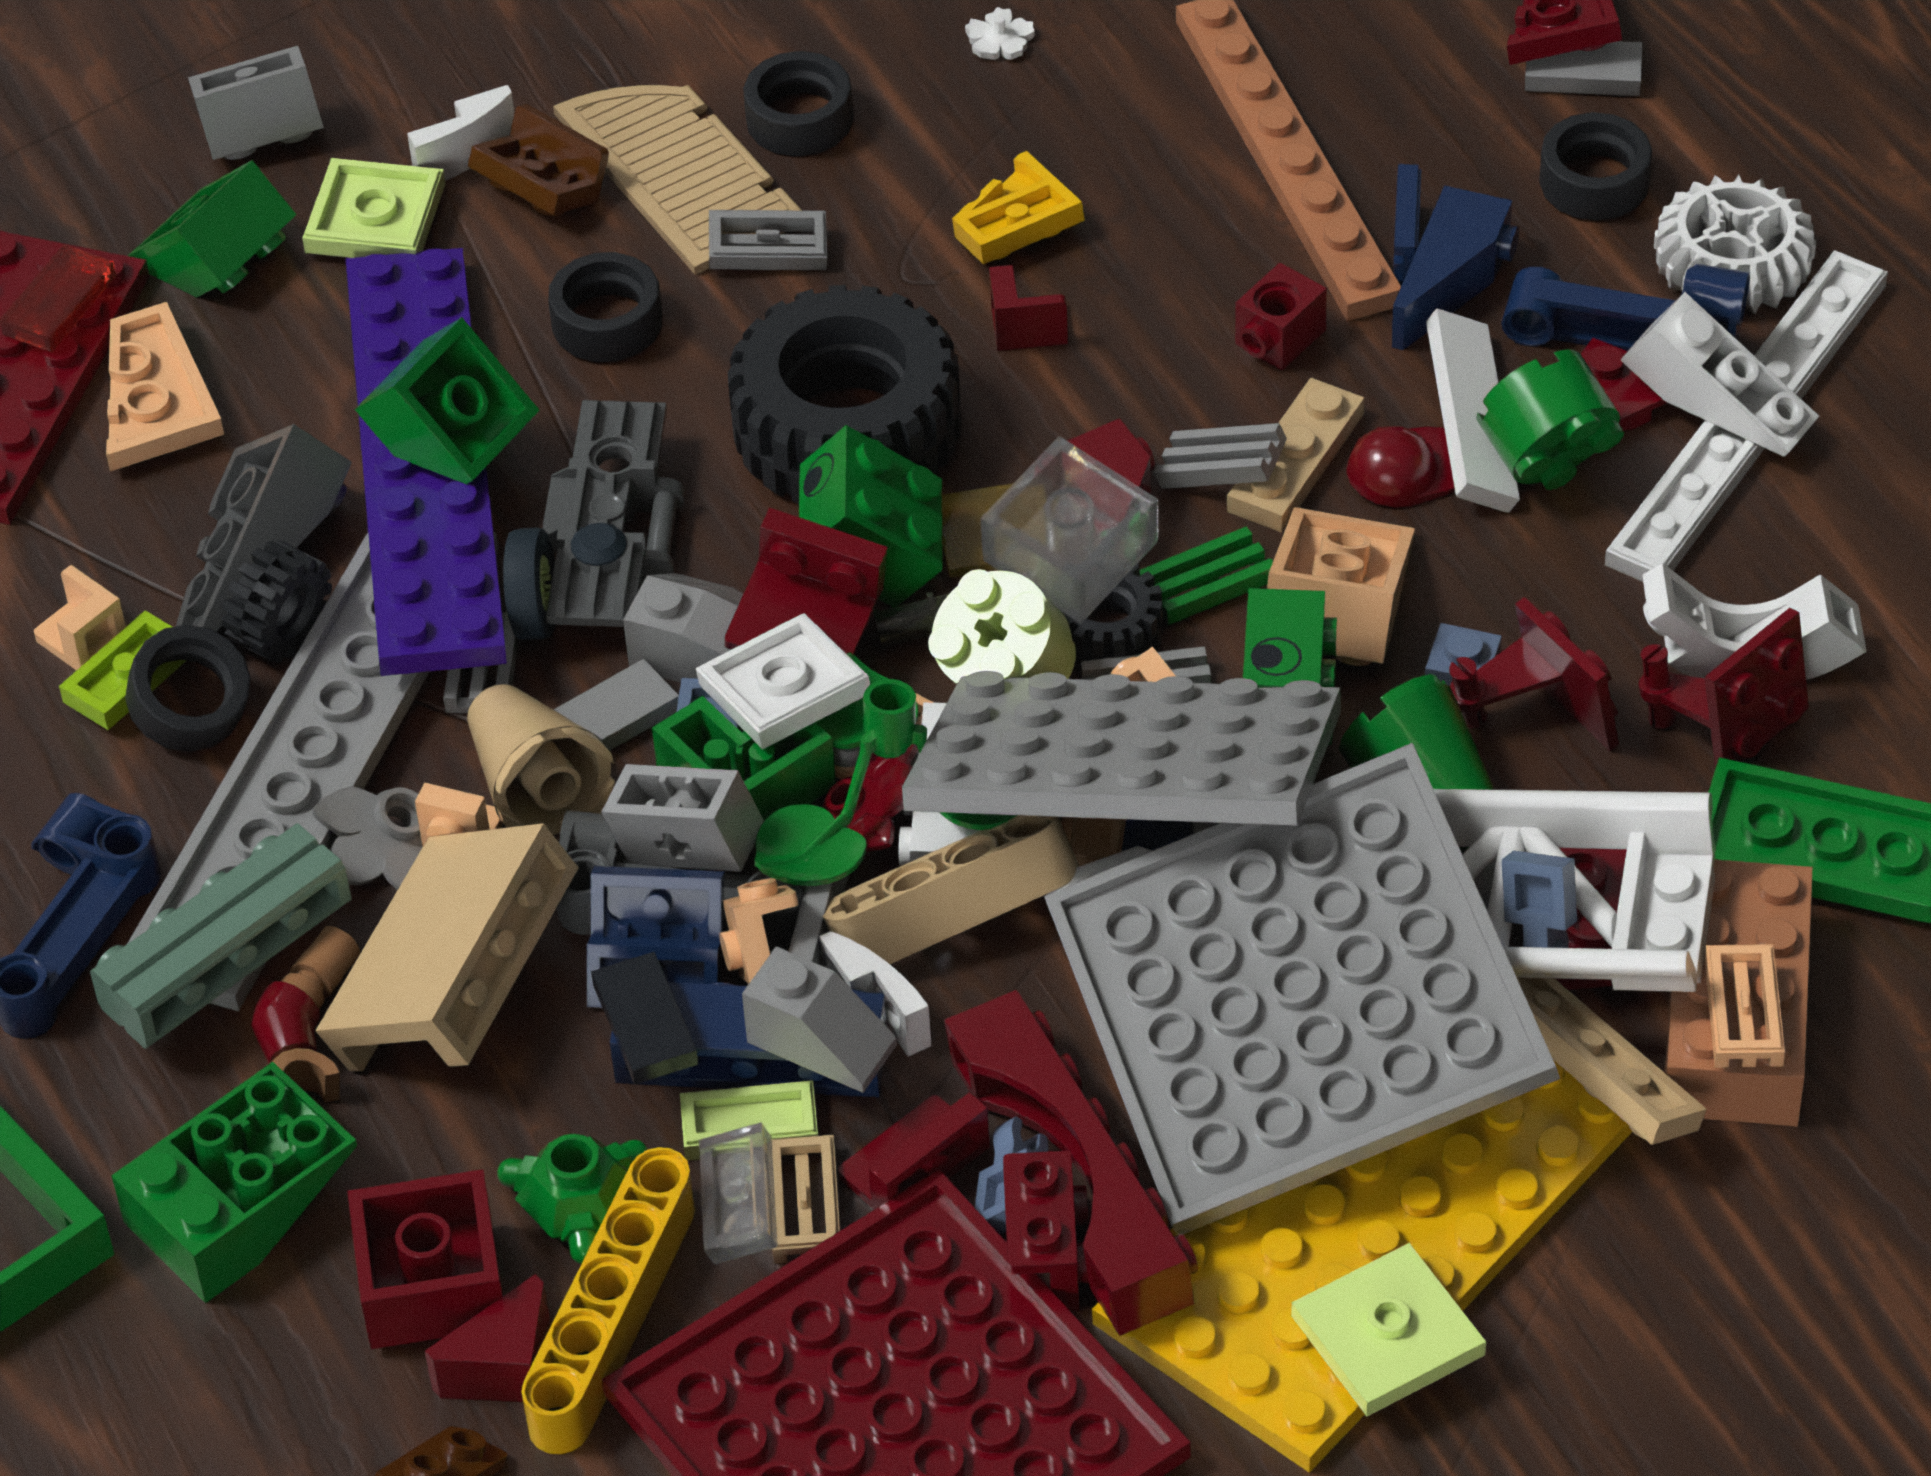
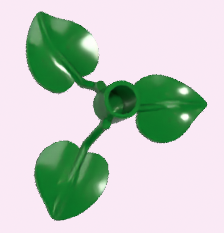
M847 653V655L869 676L870 685L866 688L863 698L816 721L832 737L833 747L852 749L860 746L859 756L842 812L835 819L829 811L822 807L808 804L790 805L771 814L763 822L756 836L755 867H758L763 874L784 883L800 886L825 885L839 881L856 870L865 856L866 840L860 833L847 828V826L854 817L872 753L883 758H895L903 755L912 744H916L920 754L927 741V727L916 724L918 720V706L913 688L905 682L889 679L871 670L852 653ZM939 812L948 821L973 830H989L1017 816Z

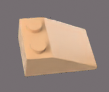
M1294 507L1269 571L1267 589L1325 591V617H1337L1336 659L1342 663L1354 666H1365L1372 662L1383 664L1391 640L1415 528Z

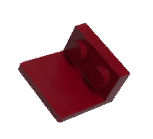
M769 507L760 526L758 562L724 637V646L732 650L805 613L844 653L855 655L884 588L888 547Z

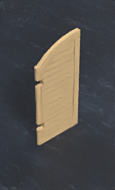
M666 85L617 87L592 92L554 105V115L562 124L608 149L609 157L605 173L695 275L709 269V210L802 211L782 188H777L773 192L771 191L766 194L763 188L773 184V177L715 114L700 120L697 115L706 112L708 106L689 85L683 87ZM721 232V234H756V232Z

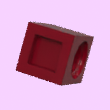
M1279 262L1235 302V344L1243 348L1249 355L1261 358L1283 371L1326 331L1327 288Z

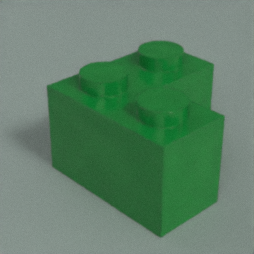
M701 696L652 727L656 766L738 770L764 821L781 808L790 805H809L828 793L829 789L836 783L832 737L816 722L761 749L745 731L741 732L704 696Z

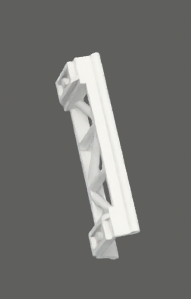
M1433 789L1458 846L1469 847L1462 855L1473 880L1497 857L1487 912L1516 977L1612 980L1613 990L1696 992L1697 983H1701L1715 883L1713 866L1716 847L1713 834V802L1711 793ZM1192 822L1193 832L1195 834L1219 823ZM1560 848L1627 849L1617 913L1575 866L1576 907L1612 949L1508 947L1512 923L1505 922L1502 859L1513 850L1567 857Z

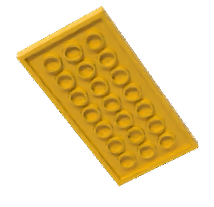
M1554 1061L1560 1076L1559 1080L1183 1234L1188 1240L1198 1264V1272L1191 1275L1195 1304L1119 1336L1098 1302L1092 1308L1093 1325L1310 1473L1365 1414L1291 1317L1292 1302L1410 1243L1463 1311L1633 1131L1624 1120L1601 1100L1591 1096L1578 1080ZM1172 1228L1170 1232L1172 1233L1173 1237L1177 1236L1174 1229Z

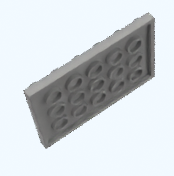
M984 670L974 672L968 676H961L906 778L902 786L904 811L1297 826L1341 713L1340 688L1321 687L1319 683L1309 680L1293 681L1284 687L1258 688L1255 681L1245 678L1229 679L1221 684L1193 683L1191 679L1181 676L1166 677L1157 682L1130 681L1126 676L1117 674L1099 676L1094 680L1067 679L1060 673L1046 672L1036 674L1031 678L1011 677L1004 679L1003 674L997 671Z

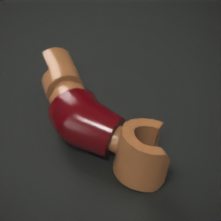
M325 926L311 946L294 963L290 971L291 973L285 975L281 981H275L268 985L256 1004L252 1020L253 1032L268 1064L274 1062L304 1091L316 1092L325 1103L339 1100L340 1072L332 1060L317 1051L315 1027L321 1018L319 1010L323 1006L325 999L331 996L342 981L345 973L361 954L356 941L345 931L333 926Z

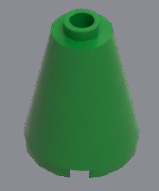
M1428 674L1413 678L1391 689L1380 697L1386 708L1371 721L1362 712L1349 726L1340 742L1339 751L1351 768L1413 743L1433 789L1495 790L1451 687L1444 680L1441 682L1437 675ZM1469 847L1459 848L1461 853L1463 854Z

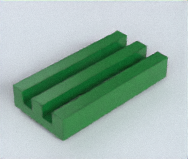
M1246 526L1140 570V576L1147 571L1154 576L1155 586L1159 585L1162 592L1163 620L1167 625H1171L1246 594L1249 588H1260L1267 585L1273 561L1271 558L1265 560V550L1259 542L1253 544L1252 533ZM1247 565L1250 566V567L1245 568V569H1243V570H1241V571H1238V572L1233 573V574H1231V575H1229V576H1226V577H1224V578L1219 579V577H1221V576H1223V575H1225V574H1228V573H1230V572H1233V571H1235V570H1238V569H1240V568H1242V567H1245V566H1247ZM1196 587L1195 590H1192V591H1190V592H1187V593H1185V594H1183V595H1180V596H1178V597H1175V598H1173V599L1167 600V598H1170V597L1175 596V595H1177V594H1179V593H1182V592H1184V591H1187V590H1189V589H1192V588Z

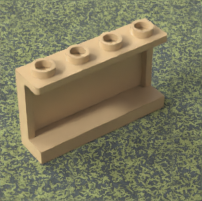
M544 823L428 837L316 1029L317 1034L350 1072L363 1071L379 1044L427 1040L449 1067L469 1065L575 876L578 866Z

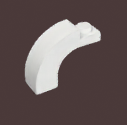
M1663 563L1642 575L1646 603L1643 606L1645 618L1658 635L1664 636L1665 647L1668 651V664L1688 676L1705 678L1707 674L1789 607L1800 612L1806 680L1828 673L1867 652L1858 604L1821 574L1782 597L1751 605H1734L1713 600L1702 594Z

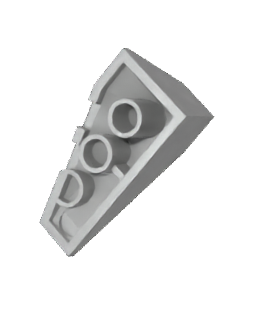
M678 573L647 575L623 619L629 667L645 659L662 678L680 683L681 678L698 679L695 668L730 651V649L724 646V637L743 593L732 587Z

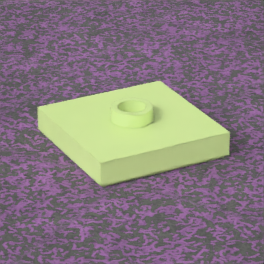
M331 158L302 238L305 253L355 258L371 254H417V252L423 251L445 187L444 170Z
M1410 1243L1292 1302L1291 1317L1366 1417L1485 1356V1339Z

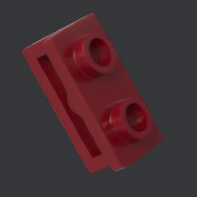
M1071 1150L1006 1154L1003 1157L1008 1271L1011 1274L1050 1273L1051 1291L1069 1311H1079L1078 1283H1089L1083 1249L1084 1241L1076 1242L1075 1227L1088 1226V1204L1086 1185L1073 1186Z

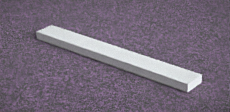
M1834 250L1754 356L1802 399L1884 290L1888 272ZM1705 420L1608 547L1605 555V566L1642 582V575L1661 563L1673 571L1765 448Z

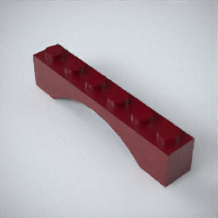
M1014 990L944 1019L952 1064L969 1092L983 1103L989 1111L1010 1118L1017 1116L1022 1120V1124L1045 1135L1049 1141L1062 1151L1071 1150L1072 1163L1083 1175L1093 1196L1091 1220L1083 1243L1090 1289L1118 1335L1122 1336L1194 1305L1191 1275L1198 1272V1264L1188 1240L1183 1234L1173 1237L1167 1227L1169 1224L1168 1216L1158 1193L1153 1187L1146 1190L1142 1188L1138 1181L1139 1171L1130 1149L1124 1142L1114 1144L1109 1136L1111 1134L1110 1125L1102 1105L1096 1097L1086 1100L1081 1092L1083 1088L1082 1081L1072 1058L1068 1053L1059 1056L1053 1048L1055 1046L1054 1037L1044 1014L1040 1010L1031 1013L1019 992Z

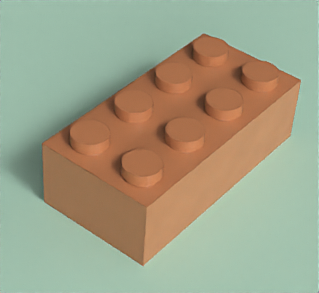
M1714 859L1715 883L1706 945H1774L1785 1046L1783 1067H1770L1769 1059H1757L1756 1067H1742L1741 1059H1729V1067L1715 1068L1705 963L1703 962L1701 983H1697L1696 992H1669L1665 1074L1707 1109L1703 1119L1798 1127L1805 1076L1812 867ZM1747 961L1755 1040H1765L1767 1038L1759 962ZM1721 962L1729 1040H1739L1732 963Z

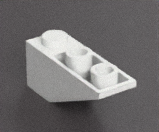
M1686 292L1649 326L1621 359L1629 369L1664 401L1783 457L1791 451L1819 417L1816 412Z

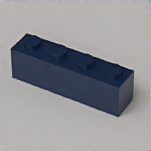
M668 982L697 1050L698 1065L638 1083L641 1085L728 1089L813 1080L814 1094L879 1097L883 1066L864 1093L747 1043L742 993L747 986H735L724 982L712 984ZM852 989L887 1027L884 993H868ZM611 1032L610 1049L615 1083L634 1084L614 1034Z

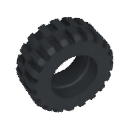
M846 285L829 286L828 292L814 294L813 289L797 293L794 297L795 301L786 304L782 300L773 305L765 312V320L757 317L742 334L743 339L735 345L731 354V368L728 371L734 442L737 452L743 456V464L748 471L758 480L763 478V485L779 496L783 497L786 493L791 494L792 501L799 504L800 464L845 425L871 439L878 440L888 449L919 466L926 467L935 475L939 473L938 466L943 467L956 449L955 441L960 437L962 425L958 355L954 352V342L947 330L940 325L938 326V320L920 306L915 310L910 299L895 292L891 297L882 295V291L879 288L862 285L861 291L847 290ZM846 387L870 389L884 394L881 398L870 403L848 408L824 407L806 401L819 393Z

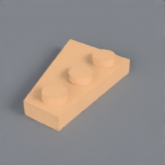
M164 302L110 319L109 374L111 380L110 399H108L107 409L109 439L106 441V457L110 472L224 435L221 417L168 303Z

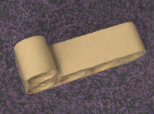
M1017 815L999 826L989 830L978 831L835 896L829 901L823 919L829 932H835L857 942L889 964H892L1061 888L1072 880L1079 864L1059 817Z

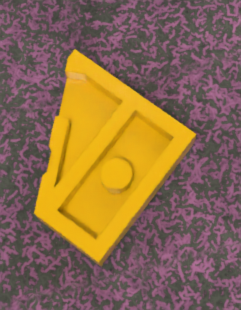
M1028 151L1020 153L1013 159L1015 172L1003 183L1000 180L992 179L981 190L980 196L975 201L967 203L952 218L955 238L982 264L1005 258L1011 252L1041 239L1053 237L1062 230L1085 221L1082 201Z

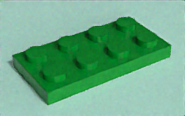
M1718 758L1708 793L1712 794L1713 802L1712 823L1716 847L1715 859L1812 867L1811 897L1931 924V803Z

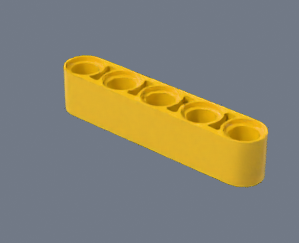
M657 1147L648 1149L639 1154L631 1163L524 1379L521 1392L530 1440L538 1449L546 1453L560 1455L572 1452L582 1446L588 1438L607 1399L604 1396L602 1379L623 1366L693 1220L695 1207L688 1161L681 1153L671 1148ZM611 1297H614V1298H615V1299H611V1300H604V1299L611 1298ZM582 1352H590V1353L584 1354V1355H576V1354L582 1353ZM564 1407L560 1410L549 1411L551 1408Z

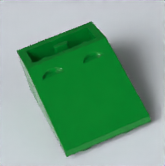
M271 1062L115 1172L111 1177L124 1224L206 1304L264 1260L357 1147V1142L352 1135L274 1062Z

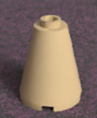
M500 684L489 687L474 699L468 710V726L496 813L507 828L544 823L549 831L555 835L561 831L562 821L567 810L601 813L614 788L615 780L611 777V762L614 763L612 753L598 736L511 685Z

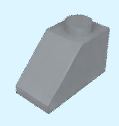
M777 946L742 993L747 1043L864 1093L897 1046L896 1036L835 971Z

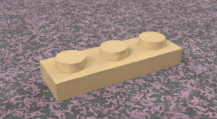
M1310 378L1279 421L1287 440L1267 482L1235 484L1227 495V512L1282 533L1288 524L1293 508L1300 507L1364 415L1365 397Z

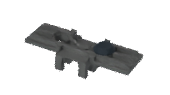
M582 400L573 458H570L569 467L551 475L542 527L549 535L555 556L546 613L547 623L556 625L624 627L623 619L640 590V584H643L647 575L674 572L675 562L670 556L676 511L684 504L686 490L675 479L657 477L667 414V404L665 402ZM614 458L625 459L630 462L627 468L619 472H607L599 468L604 461ZM638 512H652L647 547H645L644 533L624 532L625 522H632L634 514Z

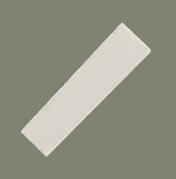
M1436 308L1426 321L1456 497L1509 513L1520 500L1517 482L1476 419L1477 412L1486 415L1488 412L1483 400L1490 390L1498 384L1488 324Z

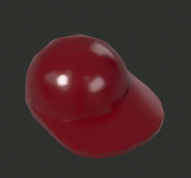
M1401 426L1377 427L1358 439L1349 456L1346 474L1350 485L1360 496L1378 505L1393 508L1412 507L1455 491L1444 427L1425 426L1409 429Z

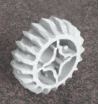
M1739 174L1734 182H1723L1715 175L1709 186L1693 181L1687 193L1675 192L1670 205L1663 206V212L1659 217L1658 230L1655 231L1654 249H1656V263L1659 268V274L1666 276L1670 290H1683L1686 271L1696 263L1750 272L1746 308L1755 315L1761 303L1777 308L1783 296L1795 297L1797 288L1800 287L1801 283H1806L1807 276L1811 272L1812 259L1815 257L1816 240H1814L1811 215L1803 213L1801 199H1787L1784 187L1769 190L1766 189L1763 178L1754 184L1744 183Z

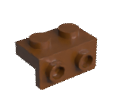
M524 104L517 106L515 109L510 135L472 146L468 167L487 177L492 186L504 191H512L531 202L534 210L545 215L560 216L567 211L598 202L609 151L602 145L536 108Z

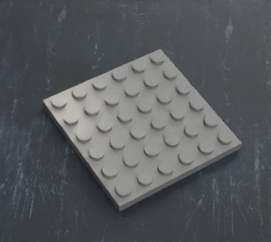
M1413 743L1313 784L1297 826L1219 823L1044 896L1176 1235L1186 1234L1560 1079L1553 1058Z

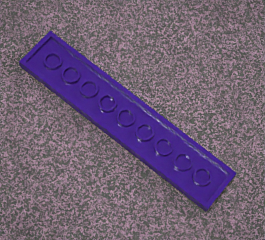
M463 248L429 249L417 252V254H371L365 257L346 258L357 403L359 405L424 339L461 317L470 327L471 321ZM359 416L381 676L507 664L486 467L473 481L464 484L392 455Z

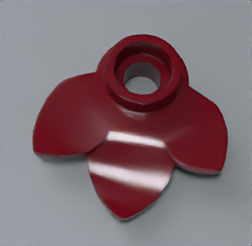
M912 744L903 755L895 758H883L874 753L871 755L854 817L848 825V828L860 833L865 838L866 852L882 850L893 844L895 827L892 818L904 809L902 786L913 767L910 764L917 752L916 744ZM852 776L836 782L829 789L823 802L822 808L829 811L835 819L843 810Z

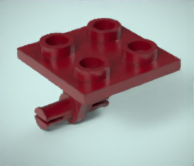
M1525 597L1515 603L1521 638L1478 670L1474 660L1468 657L1457 658L1458 666L1454 662L1450 664L1449 673L1452 677L1450 687L1468 728H1479V720L1483 724L1486 722L1487 711L1484 706L1543 687L1609 752L1619 745L1615 724L1618 710L1610 697L1608 682L1611 681V674L1607 666L1594 651L1588 649L1582 652L1571 641L1566 627L1554 613L1546 611L1542 614Z
M1790 607L1707 674L1705 678L1671 673L1669 671L1666 647L1661 649V645L1652 644L1641 650L1640 657L1644 674L1639 679L1638 685L1640 696L1648 705L1649 724L1651 726L1655 724L1657 729L1669 728L1676 721L1674 710L1709 727L1711 729L1715 768L1719 757L1738 762H1744L1754 757L1762 746L1789 724L1796 722L1809 708L1800 612Z

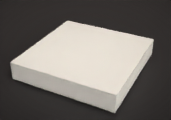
M805 613L695 668L699 685L761 749L863 698L866 688L870 685L869 676Z

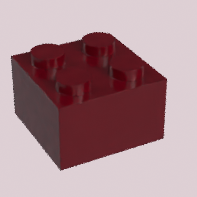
M484 1169L347 1191L360 1300L371 1350L444 1338L503 1297Z

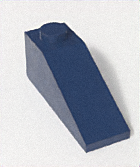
M1449 186L1443 187L1393 304L1392 348L1400 350L1407 348L1428 332L1426 321L1436 308L1450 313L1455 312L1494 282L1503 260L1512 261L1519 239V226L1511 225L1512 200Z

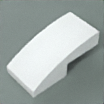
M508 85L454 101L456 118L407 133L412 166L443 169L445 181L471 169L468 167V162L473 145L510 135L514 118L512 91Z
M832 931L819 936L822 966L835 971L851 989L868 993H884L887 1027L896 1036V1040L907 1056H911L931 1046L929 1006L901 973L874 952L847 937Z

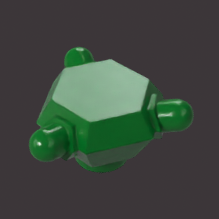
M567 1134L549 1142L539 1152L537 1157L525 1155L524 1159L507 1158L503 1160L498 1166L497 1177L502 1185L514 1188V1191L518 1192L515 1200L551 1238L561 1240V1242H569L572 1259L581 1265L631 1163L639 1154L648 1150V1147L640 1140H629L620 1145L614 1142L605 1146L601 1141L590 1136Z

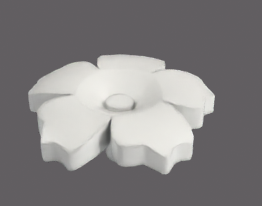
M997 7L993 13L986 14L985 22L970 19V23L965 25V32L969 37V43L972 44V52L981 58L992 60L999 59L1000 53L1005 59L1009 60L1022 56L1023 52L1027 49V42L1035 36L1033 21H1025L1023 18H1016L1012 21L1011 10L1001 9L1000 7Z

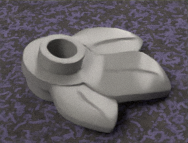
M347 787L325 796L318 802L312 811V815L323 826L338 836L332 845L331 852L342 860L346 868L349 885H363L384 875L386 880L396 890L399 889L423 848L415 806L418 793L408 788L398 787L374 795L358 787ZM394 816L403 821L405 827L394 824L388 817Z

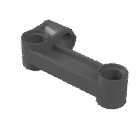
M567 810L562 821L559 843L578 866V870L557 906L558 918L562 926L572 933L580 935L591 934L590 874L594 866L693 869L628 863L601 813ZM761 871L754 875L725 873L724 900L739 896L737 887L740 885L771 877L763 874ZM776 880L777 886L787 885L796 891L799 905L762 915L770 954L776 946L789 951L803 899V886ZM725 910L723 932L729 931Z

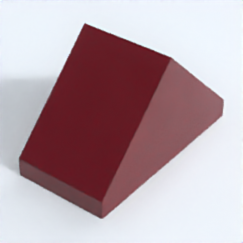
M536 1274L425 1350L432 1390L440 1398L523 1402L521 1390L524 1379L550 1326L544 1282Z

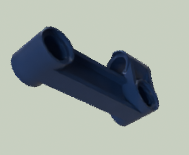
M1696 263L1686 271L1682 294L1686 292L1738 340L1748 298L1750 272ZM1528 267L1522 269L1515 276L1501 325L1508 338L1524 346H1540L1550 340L1587 346L1592 338H1596L1629 351L1649 326L1676 300L1564 282L1552 270L1543 267Z
M70 793L31 842V849L39 852L52 866L71 874V876L15 951L0 958V1025L4 1032L15 1038H35L46 1033L54 1025L58 1017L57 1006L139 897L150 893L157 886L161 878L153 835L147 821L137 815L127 814L101 804L85 794Z

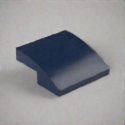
M594 866L590 874L591 937L587 943V1007L602 1008L593 986L591 971L651 952H655L667 982L696 984L721 982L722 949L720 933L723 932L724 906L722 900H724L725 871Z

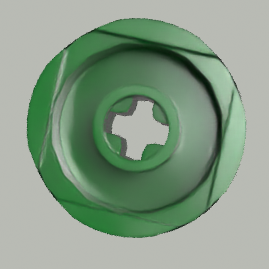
M1567 349L1553 352L1559 362L1543 368L1537 359L1517 368L1495 385L1484 398L1483 403L1488 409L1486 415L1477 412V422L1518 483L1534 484L1542 482L1546 490L1557 489L1568 483L1576 475L1577 468L1575 466L1585 461L1594 453H1602L1611 449L1624 437L1625 432L1619 425L1620 414L1582 355L1575 350Z

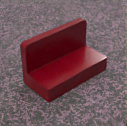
M970 1092L951 1106L939 1096L932 1095L838 1167L839 1179L873 1210L937 1170H940L950 1179L990 1148L988 1108Z

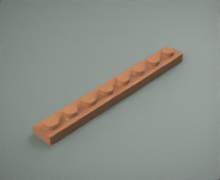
M1196 0L1177 5L1176 24L1346 321L1393 309V304L1401 288L1398 280L1234 0Z

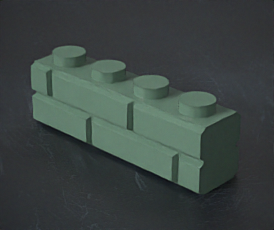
M296 823L279 836L271 835L262 839L253 849L251 856L228 873L224 871L215 873L206 880L200 893L177 909L168 908L163 910L153 919L147 931L126 946L116 945L108 949L101 956L97 966L90 971L97 1001L102 1011L120 1027L124 1026L126 1032L144 1049L148 1048L352 900L346 868L342 860L323 844L319 845L317 839L299 823Z

